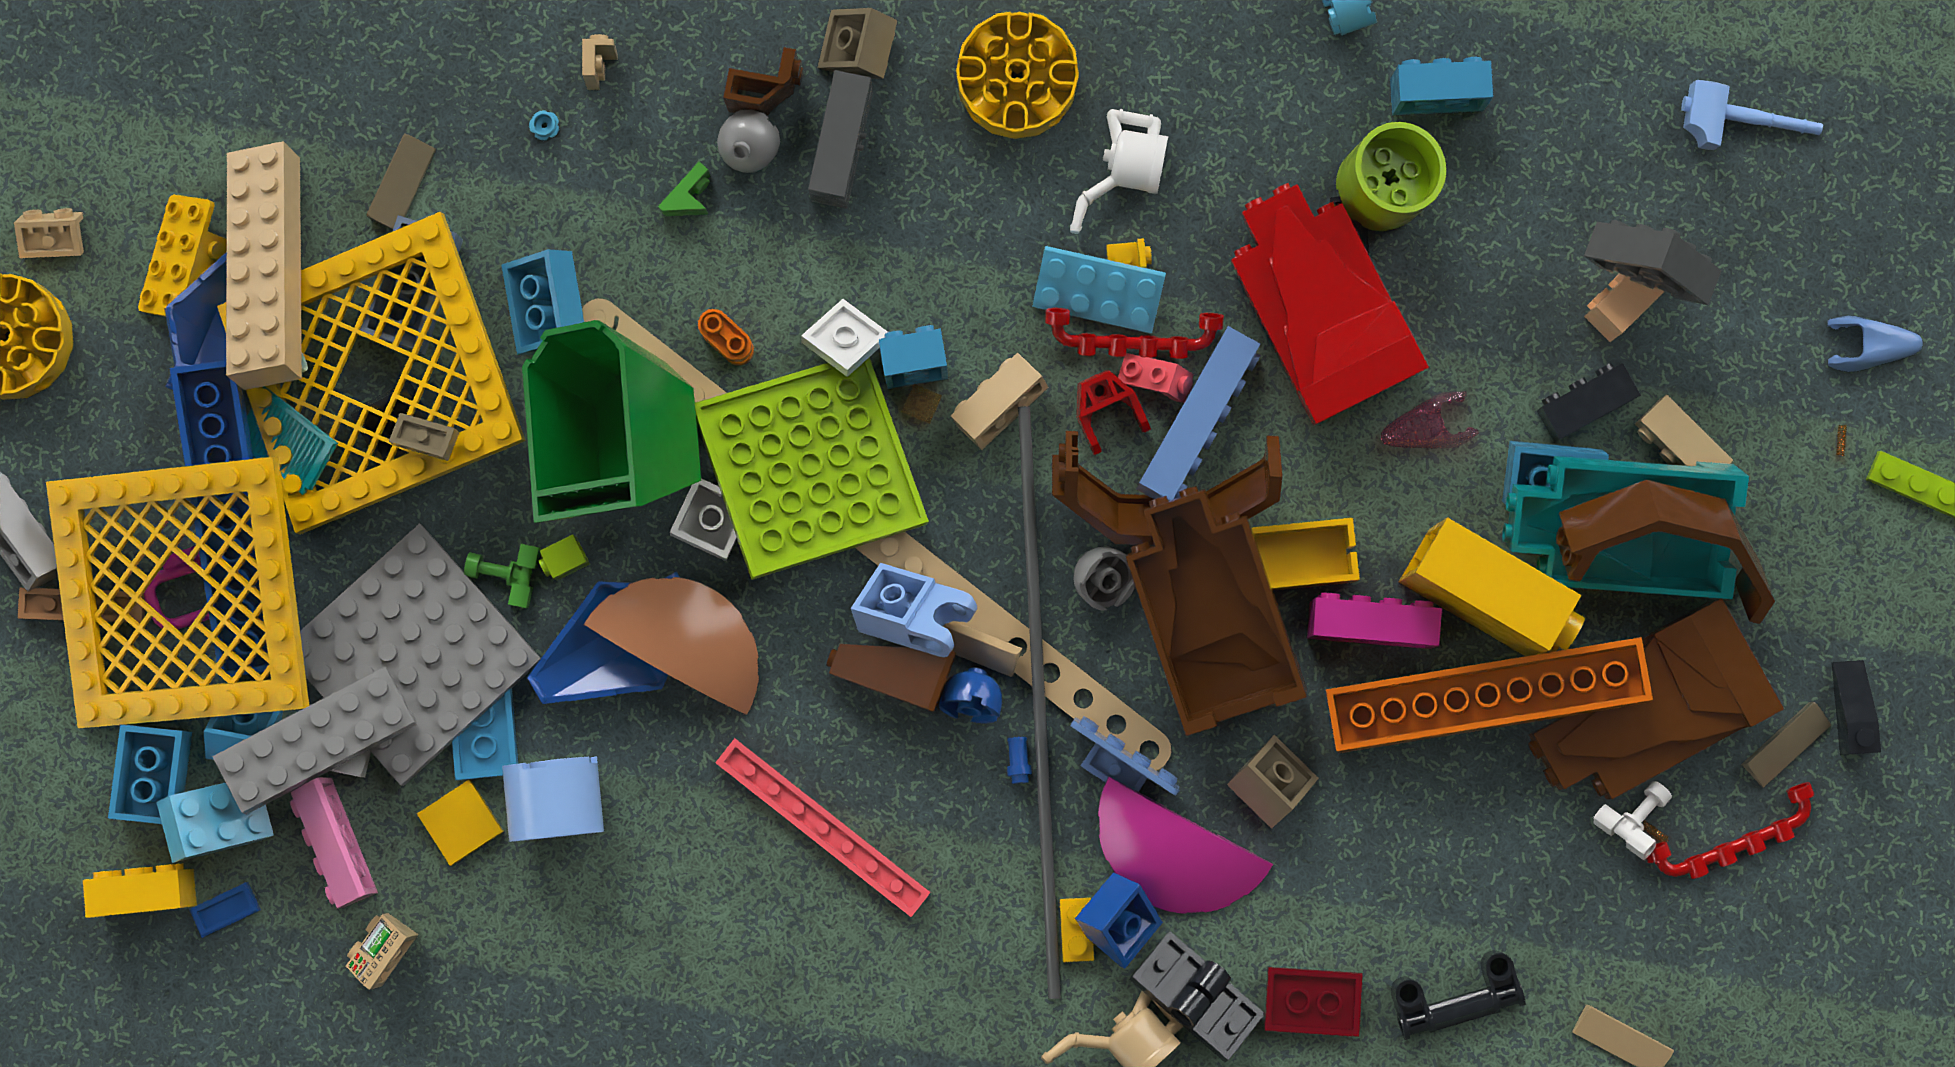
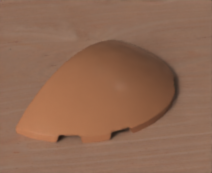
M653 577L630 583L628 587L614 595H609L592 611L585 621V626L655 668L739 712L748 714L759 681V657L752 632L749 631L745 621L742 619L741 613L729 600L714 589L702 583L680 577H673L672 579H655Z

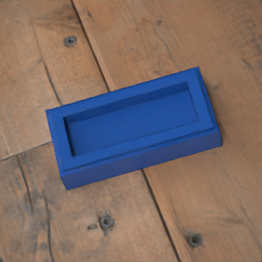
M245 882L189 910L201 937H206L261 909L249 883Z

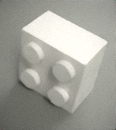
M701 479L700 482L691 486L670 530V536L727 561L737 537L719 486Z

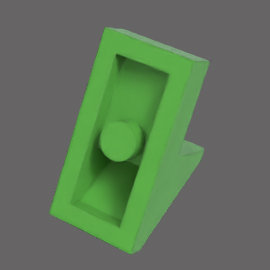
M698 162L658 206L663 215L708 214L707 209L693 197L694 193L701 194L710 183L708 180L711 176L710 172L702 163Z

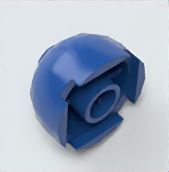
M969 668L968 671L953 675L945 683L939 708L947 715L957 719L959 712L964 715L973 716L970 722L992 723L1000 717L1002 692L1000 686L993 678L987 675L985 670Z

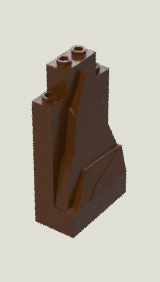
M1197 486L1179 491L1180 497L1169 501L1167 496L1149 501L1150 507L1145 508L1144 514L1155 545L1150 546L1149 541L1132 546V553L1126 556L1186 736L1216 727L1217 722L1271 704H1276V707L1307 697V686L1297 656L1294 654L1248 516L1240 517L1239 512H1234L1221 517L1222 523L1217 524L1206 490L1198 491Z
M1722 598L1707 602L1642 637L1653 696L1652 703L1560 717L1529 734L1531 742L1528 743V746L1536 759L1541 758L1547 769L1543 770L1552 787L1556 785L1558 790L1566 789L1592 774L1595 779L1591 780V783L1600 797L1604 795L1606 799H1614L1742 728L1752 727L1784 710Z

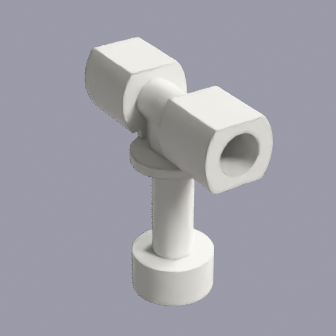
M1652 781L1644 790L1647 798L1632 814L1625 812L1621 816L1605 804L1593 817L1596 826L1610 836L1614 833L1619 835L1626 841V848L1643 860L1655 849L1656 841L1643 832L1644 825L1642 821L1656 806L1664 807L1672 798L1668 789L1656 781Z

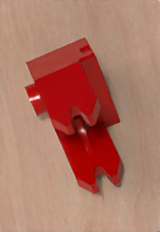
M1109 370L1085 379L1077 385L1076 418L1093 455L1101 453L1102 450L1091 427L1092 414L1094 411L1116 401H1123L1131 408L1142 432L1145 433L1151 430L1134 390ZM1098 385L1103 388V394L1099 397L1095 394V388Z

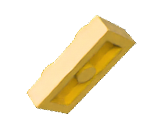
M1091 897L1060 899L1063 962L1094 961L1093 942L1086 937L1075 919L1091 900Z

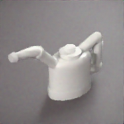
M1111 109L1108 111L1106 117L1112 146L1111 150L1105 149L1103 161L1108 162V170H1112L1111 175L1089 190L1082 192V195L1076 202L1073 221L1070 225L1071 233L1079 234L1081 231V225L1088 205H1091L1094 200L1116 186L1158 194L1168 136L1159 135L1161 120L1158 117H1154L1152 114L1148 116L1126 112L1123 109ZM1121 123L1148 128L1147 134L1128 130L1122 131Z

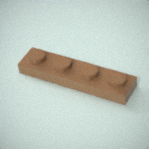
M19 588L18 619L64 621L60 589L34 588L27 592L25 588ZM102 590V591L105 592L107 595H109V593L111 592V591ZM119 591L113 600L125 609L132 598L124 591ZM95 593L98 610L104 601ZM136 603L129 615L138 623H141L145 617V609ZM108 606L101 617L106 622H115L120 615Z

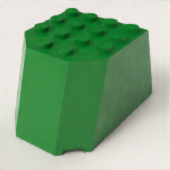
M600 320L548 329L543 332L540 337L543 341L533 357L526 359L522 366L534 523L640 507L701 481L694 388L665 361Z

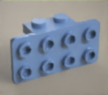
M1083 716L1081 720L1076 717L1074 718L1070 726L1095 742L1081 767L1105 783L1110 776L1139 792L1147 778H1149L1173 795H1177L1179 792V786L1176 784L1178 778L1163 768L1160 772L1150 767V759L1138 751H1135L1132 755L1123 749L1125 743L1112 734L1105 737L1097 731L1099 725L1087 717Z

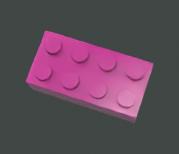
M1321 593V595H1318L1317 598L1309 603L1307 639L1432 649L1439 646L1442 608L1433 607L1434 602L1415 601V603H1410V605H1402V599L1384 598L1379 600V603L1371 602L1370 596L1353 595L1348 600H1340V594Z

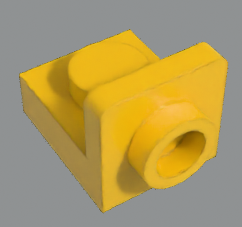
M1144 238L1138 239L1137 242L1106 245L1107 260L1147 268V265L1152 264L1150 246H1145Z

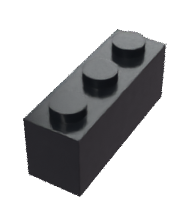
M1609 363L1595 371L1598 377L1588 382L1583 377L1569 385L1570 392L1560 397L1559 393L1556 392L1541 400L1544 406L1539 408L1537 412L1554 443L1641 396L1623 363L1616 367Z

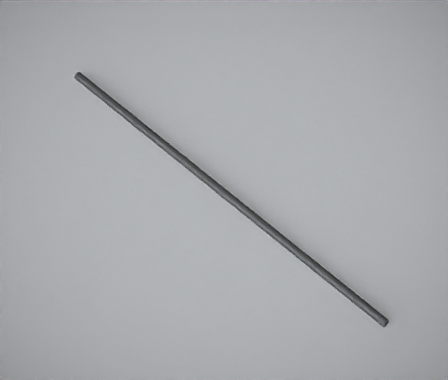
M1029 406L1018 407L1047 984L1048 999L1061 998L1031 412Z

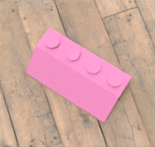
M318 777L292 791L293 800L290 801V805L294 815L297 818L301 817L305 827L302 829V835L307 846L313 847L316 858H313V862L318 874L325 877L328 885L325 887V893L329 902L332 905L335 904L337 908H343L377 894V889L332 778Z

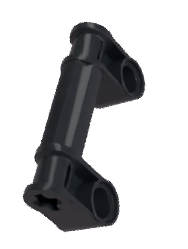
M1497 950L1485 953L1480 964L1486 988L1428 1005L1423 988L1417 981L1406 976L1396 979L1391 986V995L1404 1040L1410 1039L1411 1035L1424 1031L1432 1033L1457 1024L1500 1013L1502 1008L1512 1005H1526L1524 992L1518 980L1512 959ZM1501 957L1504 967L1501 972L1493 974L1490 970V964L1493 959ZM1406 984H1412L1414 995L1408 1000H1402L1400 997L1401 988Z

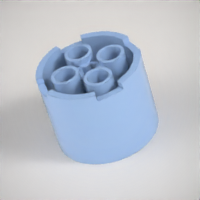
M597 757L564 758L502 766L509 842L604 832Z

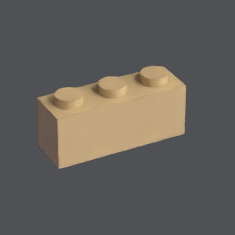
M1017 353L1012 358L1006 359L1001 364L999 371L990 379L984 380L968 400L960 402L951 417L958 428L983 450L1018 417V407L1029 406L1048 386L1042 375Z
M1668 395L1660 398L1635 423L1639 428L1637 431L1639 436L1649 444L1653 442L1661 450L1659 454L1662 459L1669 465L1696 466V461L1730 464L1733 461Z

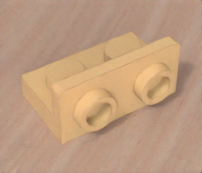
M595 34L591 35L590 39H582V75L587 90H600V81H605V62L603 60H618L614 39H608L607 35Z
M70 208L57 209L54 213L42 214V210L23 212V215L14 222L19 258L81 256L84 250L79 222L83 219V212H73Z

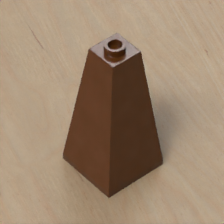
M840 644L838 650L832 648L826 666L831 668L829 671L830 675L935 713L942 690L954 663L956 652L951 651L947 657H939L913 648Z

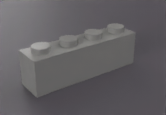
M0 472V555L28 592L58 577L54 544L47 536L43 525L38 523L30 513L26 502L19 498L11 487L8 477Z

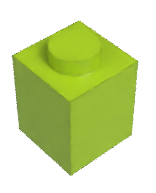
M573 534L540 550L543 559L539 560V564L546 577L551 575L557 581L590 565L578 538Z

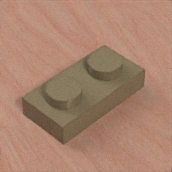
M400 413L389 442L397 447L448 461L459 431L449 426Z

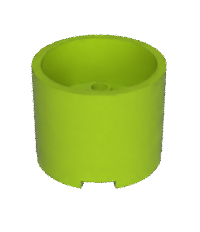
M1406 122L1386 123L1368 133L1345 157L1337 173L1336 190L1339 191L1341 201L1353 221L1356 220L1363 227L1375 231L1399 228L1413 220L1440 194L1446 178L1445 157L1437 141L1419 126ZM1384 177L1388 178V185L1385 184L1386 179Z

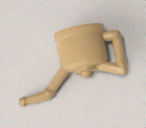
M1141 991L1133 1010L1127 1015L1122 1011L1113 1019L1116 1025L1111 1029L1114 1033L1110 1037L1084 1035L1075 1032L1074 1034L1067 1035L1052 1049L1045 1052L1041 1059L1044 1063L1049 1064L1072 1047L1108 1049L1123 1067H1156L1180 1044L1174 1035L1183 1026L1152 1000L1169 1019V1023L1164 1026L1153 1011L1147 1008L1152 999Z

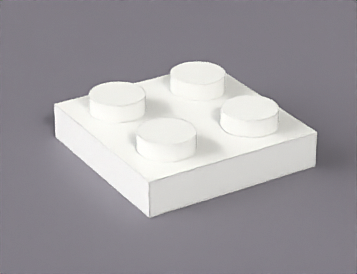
M842 299L801 335V343L848 377L880 348L879 339L885 338L884 334L888 332Z

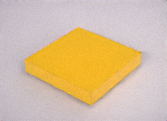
M471 779L417 813L450 866L504 832Z

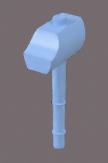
M1694 81L1690 84L1688 96H1684L1681 110L1686 112L1683 128L1695 137L1698 148L1715 150L1721 146L1725 119L1798 131L1801 134L1820 135L1823 129L1822 123L1727 104L1730 86L1712 81Z

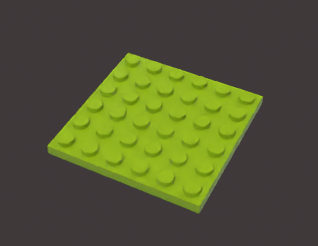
M870 357L848 377L831 364L826 363L695 403L696 422L751 580L928 524L929 520Z

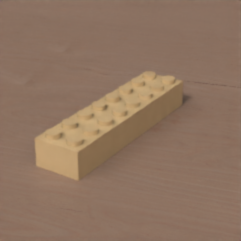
M284 141L227 153L226 376L243 390L302 379L300 157Z

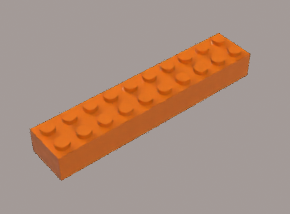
M1642 637L1326 689L1335 747L1338 753L1652 703L1653 701Z

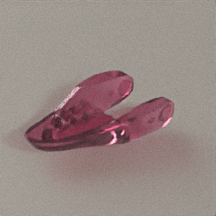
M1443 392L1422 402L1395 419L1382 430L1381 439L1383 443L1392 447L1444 449L1459 447L1469 442L1479 434L1478 429L1468 427L1465 432H1458V434L1453 435L1445 428L1441 416L1442 404H1450L1453 401L1461 403L1468 397L1467 392Z

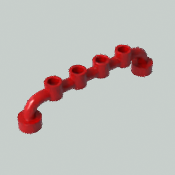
M1065 308L1046 309L1045 323L1051 325L1052 334L1062 345L1078 347L1077 353L1079 355L1092 356L1096 354V348H1108V355L1123 357L1126 356L1127 349H1139V356L1153 358L1157 357V350H1169L1170 357L1184 359L1188 357V351L1203 350L1213 342L1217 330L1223 329L1224 315L1218 313L1199 314V328L1204 329V334L1196 339H1188L1182 336L1158 338L1152 335L1127 337L1121 334L1096 336L1090 333L1070 335L1065 332L1063 325L1070 324V310Z
M1805 782L1786 790L1790 802L1798 803L1799 807L1797 813L1792 817L1777 820L1768 827L1746 833L1737 840L1720 844L1714 847L1713 850L1691 856L1679 864H1671L1667 860V857L1671 856L1672 853L1667 842H1660L1656 844L1655 849L1646 858L1647 862H1655L1659 870L1668 876L1677 877L1689 873L1691 879H1695L1708 874L1707 865L1718 861L1720 867L1738 861L1736 853L1745 849L1748 855L1764 851L1766 849L1764 842L1775 837L1777 843L1788 841L1795 837L1793 829L1804 824L1810 816V798L1815 795L1810 782Z

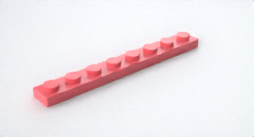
M734 738L715 762L910 917L914 915L931 893L736 738Z

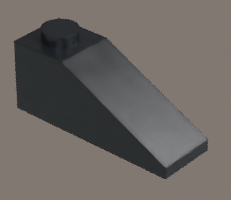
M1864 660L1831 662L1840 755L1880 753L1879 722Z

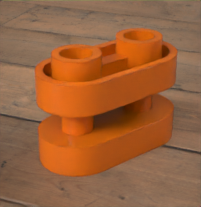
M709 309L702 313L698 320V329L703 338L731 364L744 365L748 363L754 355V346L750 337L722 311Z

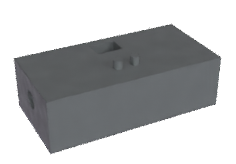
M838 70L834 71L808 187L812 202L848 208L859 154L864 149L862 141L866 139L867 135L864 132L873 96L871 77Z

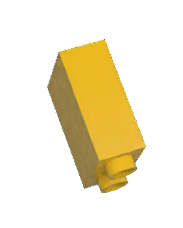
M1448 517L1428 530L1399 580V583L1524 656L1537 655L1547 651L1555 652L1559 647L1567 650L1575 640L1585 621V617L1573 611L1582 595Z

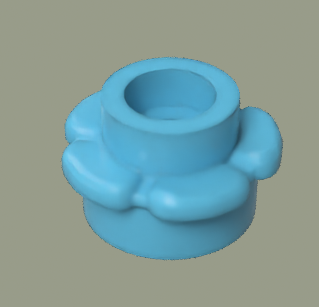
M538 111L530 120V131L535 133V137L539 140H547L549 137L553 138L559 131V119L552 112ZM543 123H547L546 128L542 127Z

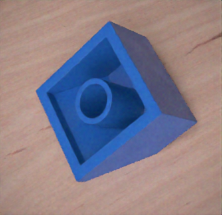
M1114 872L1075 918L1086 937L1124 969L1163 923L1141 885Z

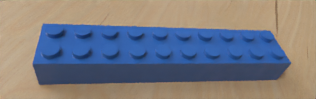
M226 360L170 368L185 466L254 459L243 389L226 376ZM233 493L214 496L225 505ZM204 496L190 498L191 504L197 508ZM238 497L230 510L241 519L249 509V506ZM209 501L202 510V513L213 522L221 510ZM225 515L218 527L229 536L237 524ZM250 517L246 524L252 528ZM197 518L194 521L196 536L201 539L209 527ZM243 529L234 539L244 550L253 540ZM213 532L205 544L217 553L225 541ZM229 546L221 558L233 567L241 555ZM255 548L250 554L254 559H256ZM201 549L199 551L201 568L205 570L213 558ZM247 560L238 570L248 581L251 580L257 571ZM217 563L209 575L221 584L229 572ZM233 577L225 589L235 598H238L245 587ZM203 578L208 603L216 589ZM258 579L254 586L260 591ZM251 592L248 593L242 602L252 613L261 603ZM221 594L213 606L225 616L233 604ZM237 608L229 620L241 630L249 618ZM209 611L211 630L213 632L220 623V620ZM262 611L258 618L264 622ZM255 623L252 624L246 633L256 644L265 634ZM225 625L217 637L229 647L237 635ZM241 639L233 651L245 661L253 649ZM214 643L216 661L218 662L224 651ZM267 643L262 647L266 653H268ZM259 654L256 655L250 664L258 673L264 672L269 665ZM228 657L221 668L233 677L241 666Z

